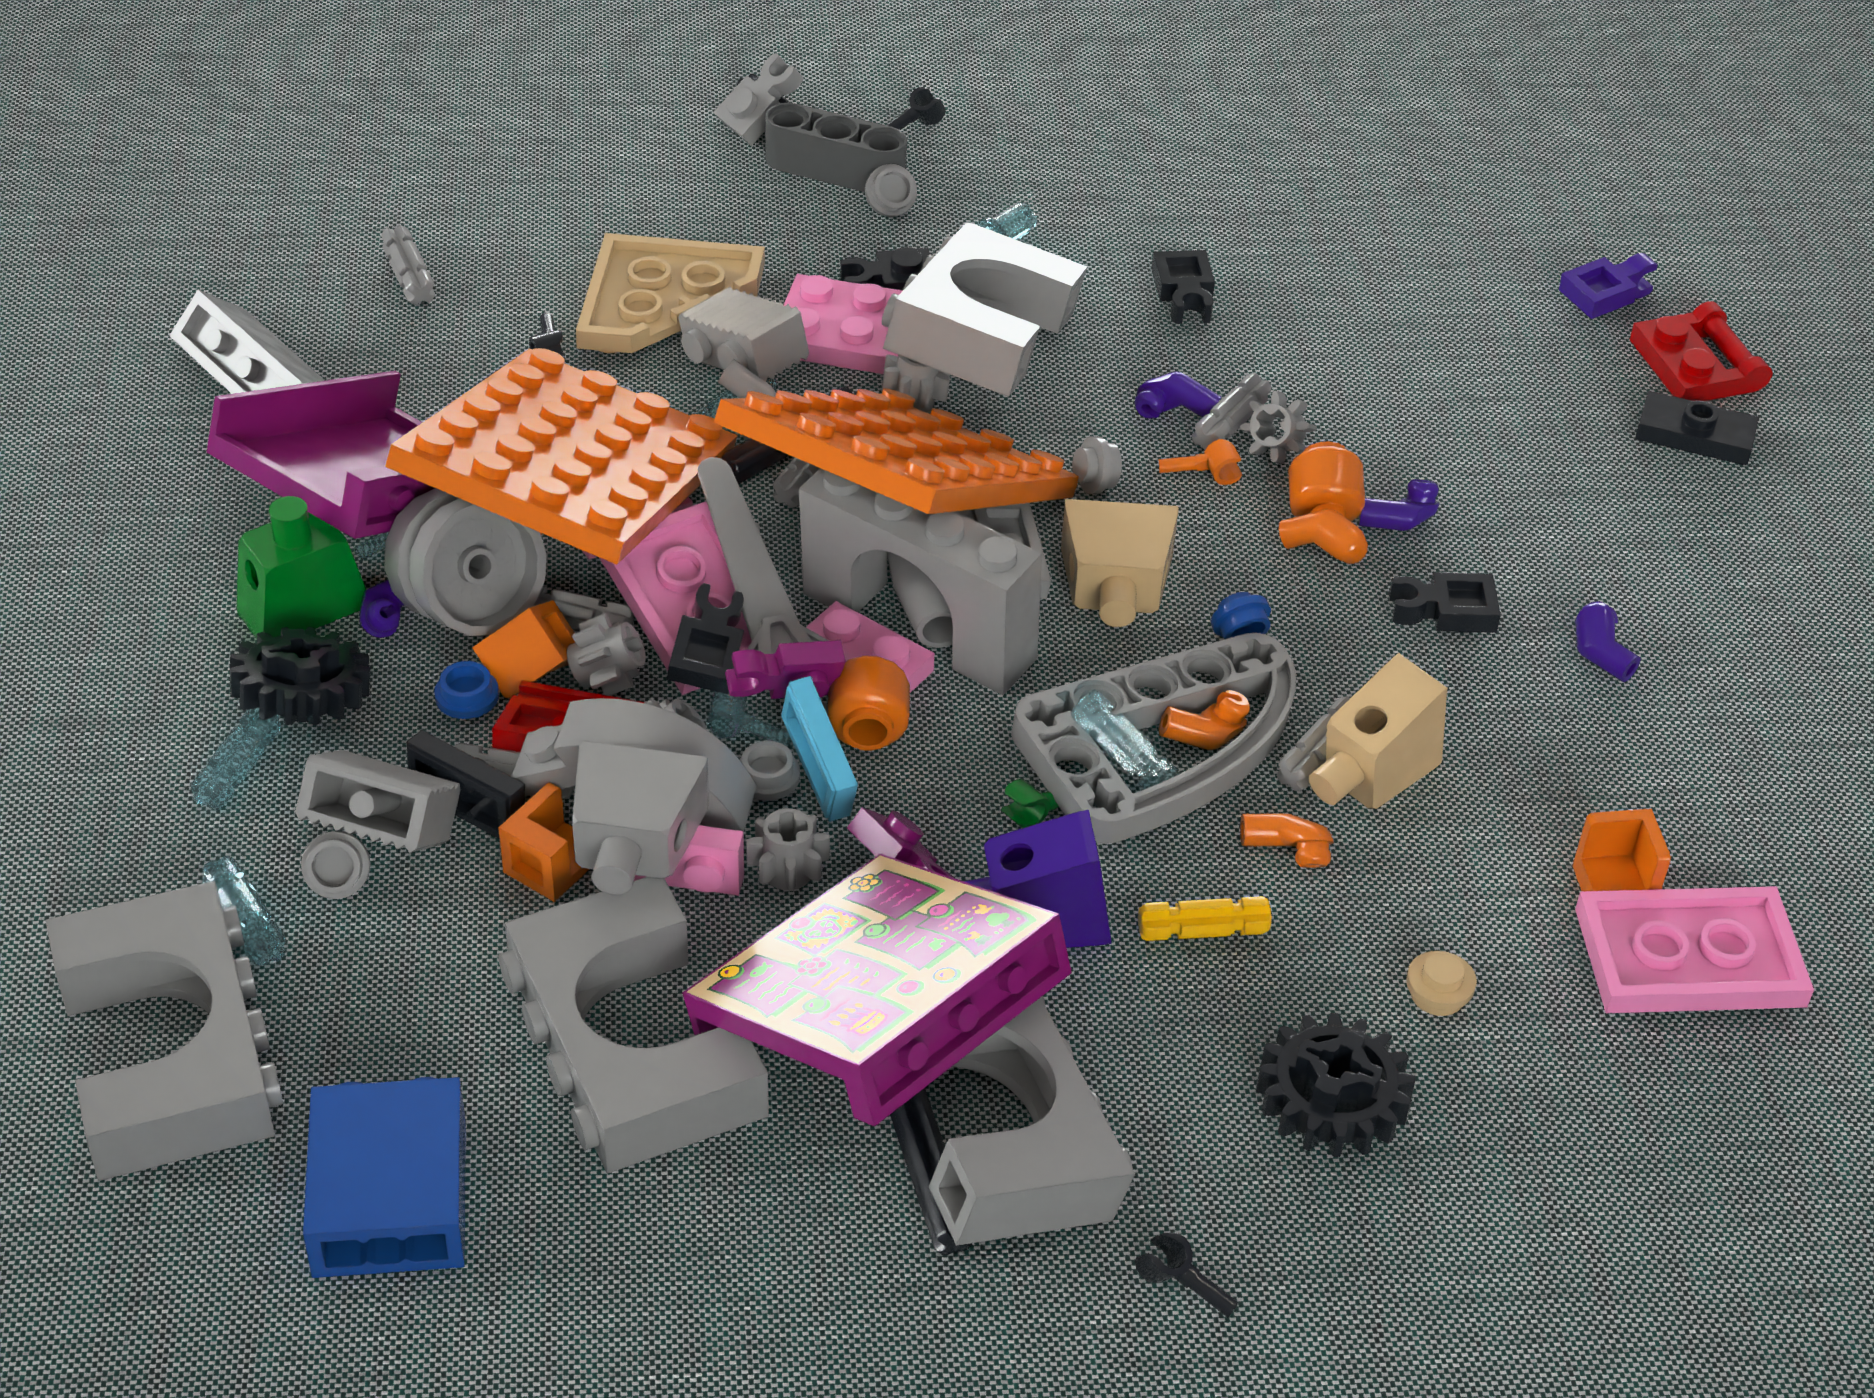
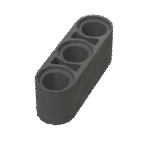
M779 103L770 107L765 114V159L767 164L773 169L865 192V184L869 175L878 167L886 164H896L906 169L907 137L905 133L897 128L796 103Z

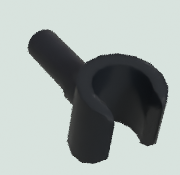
M918 87L910 94L909 102L911 106L904 110V113L889 122L887 126L901 130L918 119L925 125H933L942 120L946 109L941 99H934L928 88Z
M543 313L540 316L542 334L529 337V348L551 350L560 354L565 359L560 345L563 341L562 331L560 329L555 330L552 314Z
M1163 1233L1151 1238V1242L1165 1253L1167 1266L1164 1265L1160 1258L1149 1253L1136 1257V1270L1148 1282L1160 1283L1174 1278L1184 1287H1189L1227 1318L1239 1304L1229 1294L1200 1273L1201 1270L1192 1264L1193 1252L1191 1245L1179 1233Z

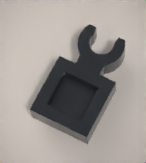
M901 247L896 250L877 251L876 261L870 262L856 257L840 260V279L846 282L876 284L883 288L903 291L909 276L912 273L918 275L921 272L926 258L930 255L929 248Z
M1206 250L1154 251L1151 267L1159 300L1172 301L1170 313L1172 321L1175 324H1182L1184 311L1194 310L1201 314L1203 323H1210L1214 302L1215 280Z
M1433 572L1431 584H1425L1419 579L1409 576L1392 578L1389 601H1395L1392 615L1394 623L1413 625L1421 622L1423 619H1434L1436 631L1497 633L1501 613L1493 574Z
M703 583L696 593L693 610L695 618L682 615L666 680L729 694L725 672L728 669H734L731 656L733 652L739 651L744 630L735 628L741 617L744 597L742 592L735 591L729 606L717 608L708 601L710 585Z

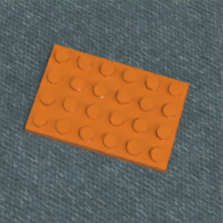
M529 348L392 443L385 467L617 565L701 485L698 477V466L709 457L721 459L726 451L734 447L738 435L722 429L723 426L713 423L714 418L702 414L688 415L671 408L669 401L657 394L649 392L635 393L618 386L617 380L609 374L596 370L582 371L565 363V359L560 354L542 348Z
M883 388L881 394L858 389L856 395L833 389L830 396L817 391L805 390L803 397L781 390L776 392L775 397L760 392L748 391L746 398L721 399L713 422L926 514L1073 498L1079 479L1077 474L1062 469L1065 461L1058 456L1034 449L1028 455L1012 448L1014 439L1007 435L989 429H981L980 434H977L962 427L964 423L962 417L935 408L929 414L913 407L915 398L887 388Z

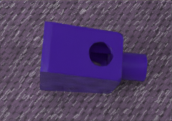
M1089 810L1078 811L988 839L984 844L989 877L964 882L1058 913L1066 948L1112 944L1100 859Z

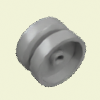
M435 488L415 497L396 516L385 541L384 569L392 592L409 610L468 636L491 635L519 614L535 605L545 582L547 553L540 532Z

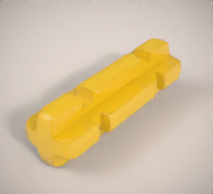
M1263 896L1241 897V900H1238L1237 903H1233L1231 898L1178 901V903H1175V907H1170L1168 902L1145 903L1139 907L1138 928L1141 938L1145 941L1168 940V938H1171V934H1176L1178 939L1231 936L1237 930H1239L1241 936L1260 935L1271 929L1272 921L1269 901Z

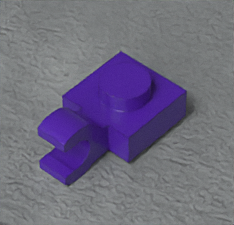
M1637 253L1617 265L1612 264L1606 257L1563 272L1561 274L1559 291L1590 319H1594L1634 303L1635 298H1642L1653 291V286L1643 276L1657 270L1658 264L1645 253Z

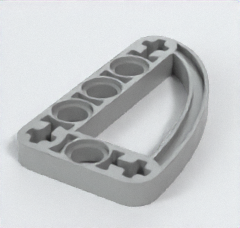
M1246 633L1027 695L1016 704L1011 736L1015 745L1046 789L1052 793L1063 813L1068 815L1078 811L1089 810L1096 843H1116L1156 829L1193 812L1216 799L1249 775L1272 751L1285 729L1296 690L1295 668L1289 653L1277 639L1261 633ZM1193 672L1208 673L1216 677L1219 682L1213 684L1202 683L1193 679L1189 674ZM1141 687L1155 688L1164 693L1166 697L1162 699L1146 698L1140 695L1136 689ZM1227 690L1239 692L1246 698L1266 693V704L1259 715L1230 744L1191 769L1134 794L1095 743L1160 724L1162 715L1168 706L1191 713H1198L1204 711L1212 704H1216L1218 695ZM1090 702L1099 703L1107 706L1112 712L1107 715L1092 714L1081 705ZM1066 760L1076 761L1083 764L1088 771L1083 774H1071L1061 770L1056 764ZM1095 803L1098 808L1093 809V804Z

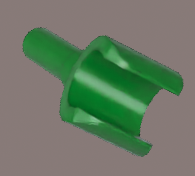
M1020 778L1009 783L1005 788V794L1014 802L1002 807L1001 811L1017 825L1025 828L1042 823L1048 812L1057 809L1059 806L1051 792L1040 793L1027 781Z

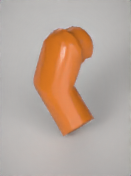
M1325 509L1279 522V535L1284 547L1287 549L1315 543L1335 559L1347 564L1361 561L1368 551V543L1362 530L1339 512L1332 509Z
M1227 690L1218 695L1216 704H1212L1199 715L1168 706L1159 724V735L1206 750L1218 749L1239 735L1247 724L1245 717L1250 711L1249 701L1241 693Z
M1292 814L1241 815L1240 839L1242 846H1296L1295 861L1300 867L1321 868L1326 867L1330 863L1331 853L1329 845L1333 844L1334 841L1327 827Z

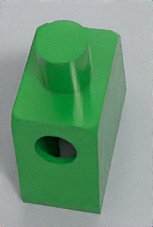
M285 496L276 499L269 506L271 523L245 532L238 540L236 607L238 615L256 639L257 633L260 632L270 634L273 637L281 636V628L283 627L304 629V631L308 627L316 629L360 611L362 597L366 588L346 538L340 530L309 513L307 504L303 499L295 496Z

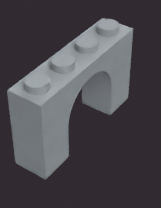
M966 222L953 237H945L936 256L930 254L926 258L918 275L912 273L909 276L900 295L893 293L889 298L882 316V325L888 327L883 349L1009 397L1026 376L1040 327L1058 334L1073 315L1087 266Z
M821 468L799 488L803 594L828 607L837 601L859 612L887 584V552H890L918 567L932 580L943 595L952 617V670L1004 695L1038 659L1042 553L956 511L926 514Z
M645 877L633 881L631 889L624 894L613 895L601 891L505 922L508 951L500 953L498 960L506 987L511 994L521 991L526 1003L522 1004V1013L529 1036L534 1044L545 1042L550 1052L546 1056V1064L553 1087L559 1097L569 1094L575 1105V1108L571 1109V1118L580 1145L585 1151L595 1148L607 1174L769 1117L768 1071L752 1041L724 1029L716 1028L672 1044L659 1047L636 1048L611 1042L595 1033L584 1022V1018L592 1006L608 993L626 985L688 965L687 920L665 879Z
M215 881L46 919L54 969L67 1016L150 997H172L186 1000L201 1007L209 1014L199 1033L185 1046L170 1055L154 1061L75 1080L85 1137L98 1181L275 1137L269 1108L283 1104L274 1062L259 1065L257 1053L270 1050L261 1008L246 1011L244 1000L257 997L248 956L235 959L233 957L231 948L244 946L236 905L225 908L221 907Z
M1042 996L952 1066L973 1070L999 1081L1022 1101L1033 1120L1032 1125L1020 1129L948 1139L929 1184V1189L956 1246L1111 1222L1135 1176L1127 1150L1116 1139L1102 1112L1098 1096L1087 1085L1073 1059V1052L1069 1042L1059 1033Z

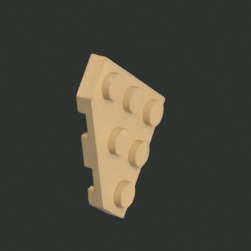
M605 233L576 328L577 349L598 350L603 353H634L680 332L681 327L678 317L681 313L728 287H731L733 290L738 289L740 292L745 291L748 295L752 293L755 297L758 296L765 265V247Z

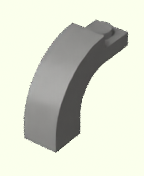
M607 698L572 701L569 704L562 725L554 727L545 726L536 731L528 732L511 776L525 784V796L535 795L549 782L561 789L575 786L581 740L708 757L709 806L700 825L743 831V833L757 787L738 757L722 741L700 725L676 713L653 705Z

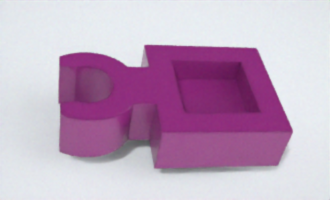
M841 640L779 643L774 654H764L754 649L733 652L731 657L734 669L726 670L725 676L730 696L746 697L760 693L763 690H769L771 699L785 698L786 689L790 681L811 676L821 698L828 695L830 685L836 678L840 677L846 660Z
M862 807L847 826V829L875 857L881 853L954 878L935 863L938 859L919 842L924 835L923 831L910 819L897 811L892 810L887 817Z

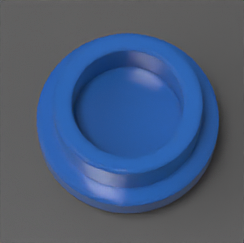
M1249 592L1234 593L1219 603L1218 609L1212 615L1210 623L1214 633L1224 639L1246 633L1266 634L1271 626L1268 618L1271 613V607L1264 596L1251 595Z
M461 661L449 665L441 673L434 690L436 705L440 711L457 719L480 717L491 711L499 699L496 679L490 675L489 670L484 665L474 661Z

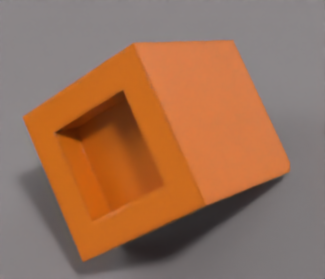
M554 600L528 608L472 647L481 663L489 670L490 675L496 679L501 694L505 698H511L512 695L519 694V684L522 680L535 683L549 672L569 665L567 648L570 644L575 643L572 638L575 633Z
M550 782L498 827L503 873L553 902L558 900L589 870L582 868L575 862L573 827L564 822L562 790Z
M1652 808L1593 812L1586 817L1572 867L1581 891L1662 889L1671 856Z

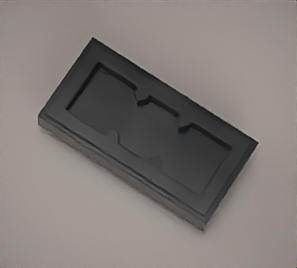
M1648 391L1635 439L1741 465H1748L1759 416L1716 407L1705 401H1691Z
M420 730L406 742L408 769L459 783L461 790L455 816L500 839L498 827L525 804V784L490 766L484 760L473 757L423 730Z

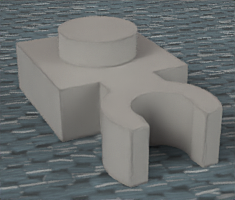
M774 53L764 62L761 68V76L756 81L746 75L713 113L722 123L752 146L765 132L766 111L770 107L779 104L778 100L783 95L794 92L801 85L804 78L792 65L788 67L784 60L777 53Z

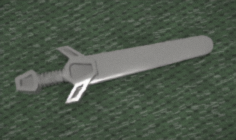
M709 457L703 460L698 466V477L735 591L742 592L744 597L742 613L752 641L748 649L759 650L764 654H774L779 643L829 641L800 624L731 467L720 458ZM822 702L827 713L828 704Z

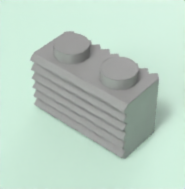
M728 287L686 310L678 317L682 331L681 343L683 350L688 358L695 363H704L725 370L735 359L766 382L767 378L774 379L776 373L782 374L784 368L790 370L792 363L798 365L800 359L807 360L809 355L801 312L797 307L791 308L789 304L784 306L782 302L777 304L774 300L762 299L759 295L755 297L752 293L748 295L745 291L740 292L738 289L733 290L731 287Z
M340 749L339 751L322 752V754H310L306 761L295 814L299 821L309 819L311 824L321 822L324 828L333 826L335 831L345 830L349 835L357 833L360 839L370 837L372 842L382 840L384 846L394 844L396 849L406 847L408 852L412 853L439 846L449 841L461 789L460 784Z

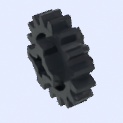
M283 627L281 628V636L277 637L260 632L257 633V644L242 641L239 643V653L230 655V695L233 698H240V708L244 711L259 707V719L267 720L275 715L284 716L285 725H292L295 721L310 722L312 725L320 724V716L325 714L340 720L344 718V707L359 710L362 707V697H368L370 694L371 667H369L368 653H359V643L356 641L340 644V633L332 632L325 637L316 636L314 627H308L305 631L304 629Z
M1330 1013L1326 1026H1318L1310 1015L1302 1016L1299 1033L1283 1025L1278 1030L1276 1044L1266 1043L1256 1084V1092L1264 1094L1261 1111L1264 1116L1281 1115L1278 1133L1281 1136L1290 1135L1297 1130L1303 1133V1149L1311 1151L1318 1141H1324L1329 1143V1149L1333 1157L1341 1156L1344 1143H1353L1362 1155L1370 1153L1373 1136L1389 1144L1394 1138L1397 1124H1406L1415 1085V1075L1405 1073L1409 1056L1406 1052L1389 1053L1392 1036L1388 1032L1378 1034L1374 1038L1366 1034L1367 1020L1362 1018L1356 1021L1352 1028L1342 1026L1338 1013Z

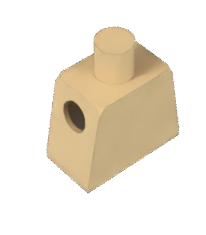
M1065 499L1061 552L1073 605L1079 609L1099 610L1101 620L1112 627L1129 625L1134 621L1136 612L1154 613L1158 611L1173 558L1178 506Z
M1400 653L1396 654L1330 718L1326 732V762L1309 775V783L1315 794L1325 803L1335 805L1349 793L1367 808L1378 809L1442 763L1447 687Z

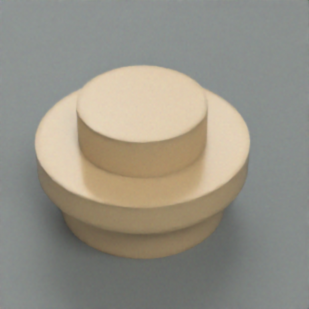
M1429 951L1418 955L1410 963L1406 977L1407 987L1414 1003L1421 1010L1437 1016H1447L1458 1012L1472 999L1477 983L1473 968L1461 957L1445 951Z

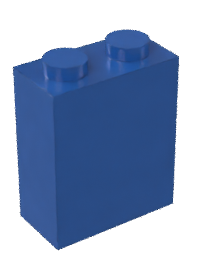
M420 1077L408 1081L378 1083L345 1082L339 1085L311 1087L303 1237L312 1278L465 1267L466 1119L460 1077L439 1079Z

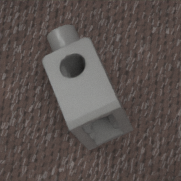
M581 740L578 752L572 820L575 862L582 868L593 869L591 879L599 890L608 894L620 895L627 893L631 889L635 875L660 879L673 875L708 810V757Z

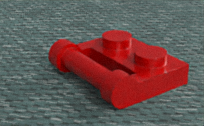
M1714 301L1702 303L1691 313L1664 316L1633 324L1630 336L1631 343L1674 397L1691 401H1709L1752 393L1764 388L1770 382L1773 374L1772 369L1765 360L1759 356H1753L1726 323V313ZM1709 337L1734 368L1726 369L1702 338Z

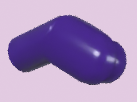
M1174 371L1146 380L1137 390L1134 405L1138 414L1147 419L1157 418L1160 413L1179 406H1184L1200 417H1204L1210 413V410L1219 402L1222 396L1188 375Z
M1412 479L1408 483L1407 498H1402L1399 501L1365 498V506L1359 516L1358 525L1398 531L1413 529L1436 514L1440 505L1439 502H1436L1439 487L1434 481Z
M389 580L365 590L362 597L359 622L364 631L372 637H389L396 632L399 626L401 607L404 604L392 592Z
M1600 601L1591 602L1579 611L1575 620L1577 650L1592 663L1620 681L1626 682L1636 672L1641 657L1615 641V623H1618L1616 611L1606 603Z

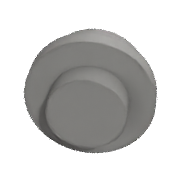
M896 164L882 165L875 169L866 181V200L870 207L882 216H900L906 213L915 203L917 197L915 179L902 166Z
M1100 436L1087 437L1081 447L1075 451L1072 461V471L1079 476L1078 482L1081 488L1087 494H1101L1105 489H1112L1118 484L1122 470V459L1118 446L1115 443L1106 442Z
M776 741L756 742L747 747L739 759L757 785L753 799L763 801L778 800L791 794L799 784V764L793 757L790 749L782 743Z
M342 831L326 832L313 839L306 847L301 860L302 875L308 887L316 894L329 899H342L356 893L367 881L371 867L370 856L365 845L354 835H349Z

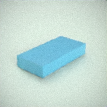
M811 676L790 681L786 689L781 717L825 819L828 818L829 822L850 816L858 783Z

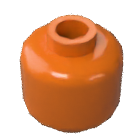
M1318 442L1305 448L1291 462L1288 469L1289 501L1291 513L1295 517L1325 509L1335 510L1351 522L1360 516L1365 506L1363 463L1355 453L1336 442Z
M860 656L846 661L840 677L834 680L828 692L827 715L838 739L859 750L872 751L886 747L901 738L908 728L910 715V684L904 670L894 662L879 656Z

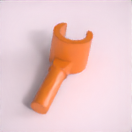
M1218 439L1209 444L1204 454L1158 459L1159 473L1210 470L1214 480L1221 485H1231L1242 477V472L1237 465V462L1241 461V457L1235 446L1225 439Z

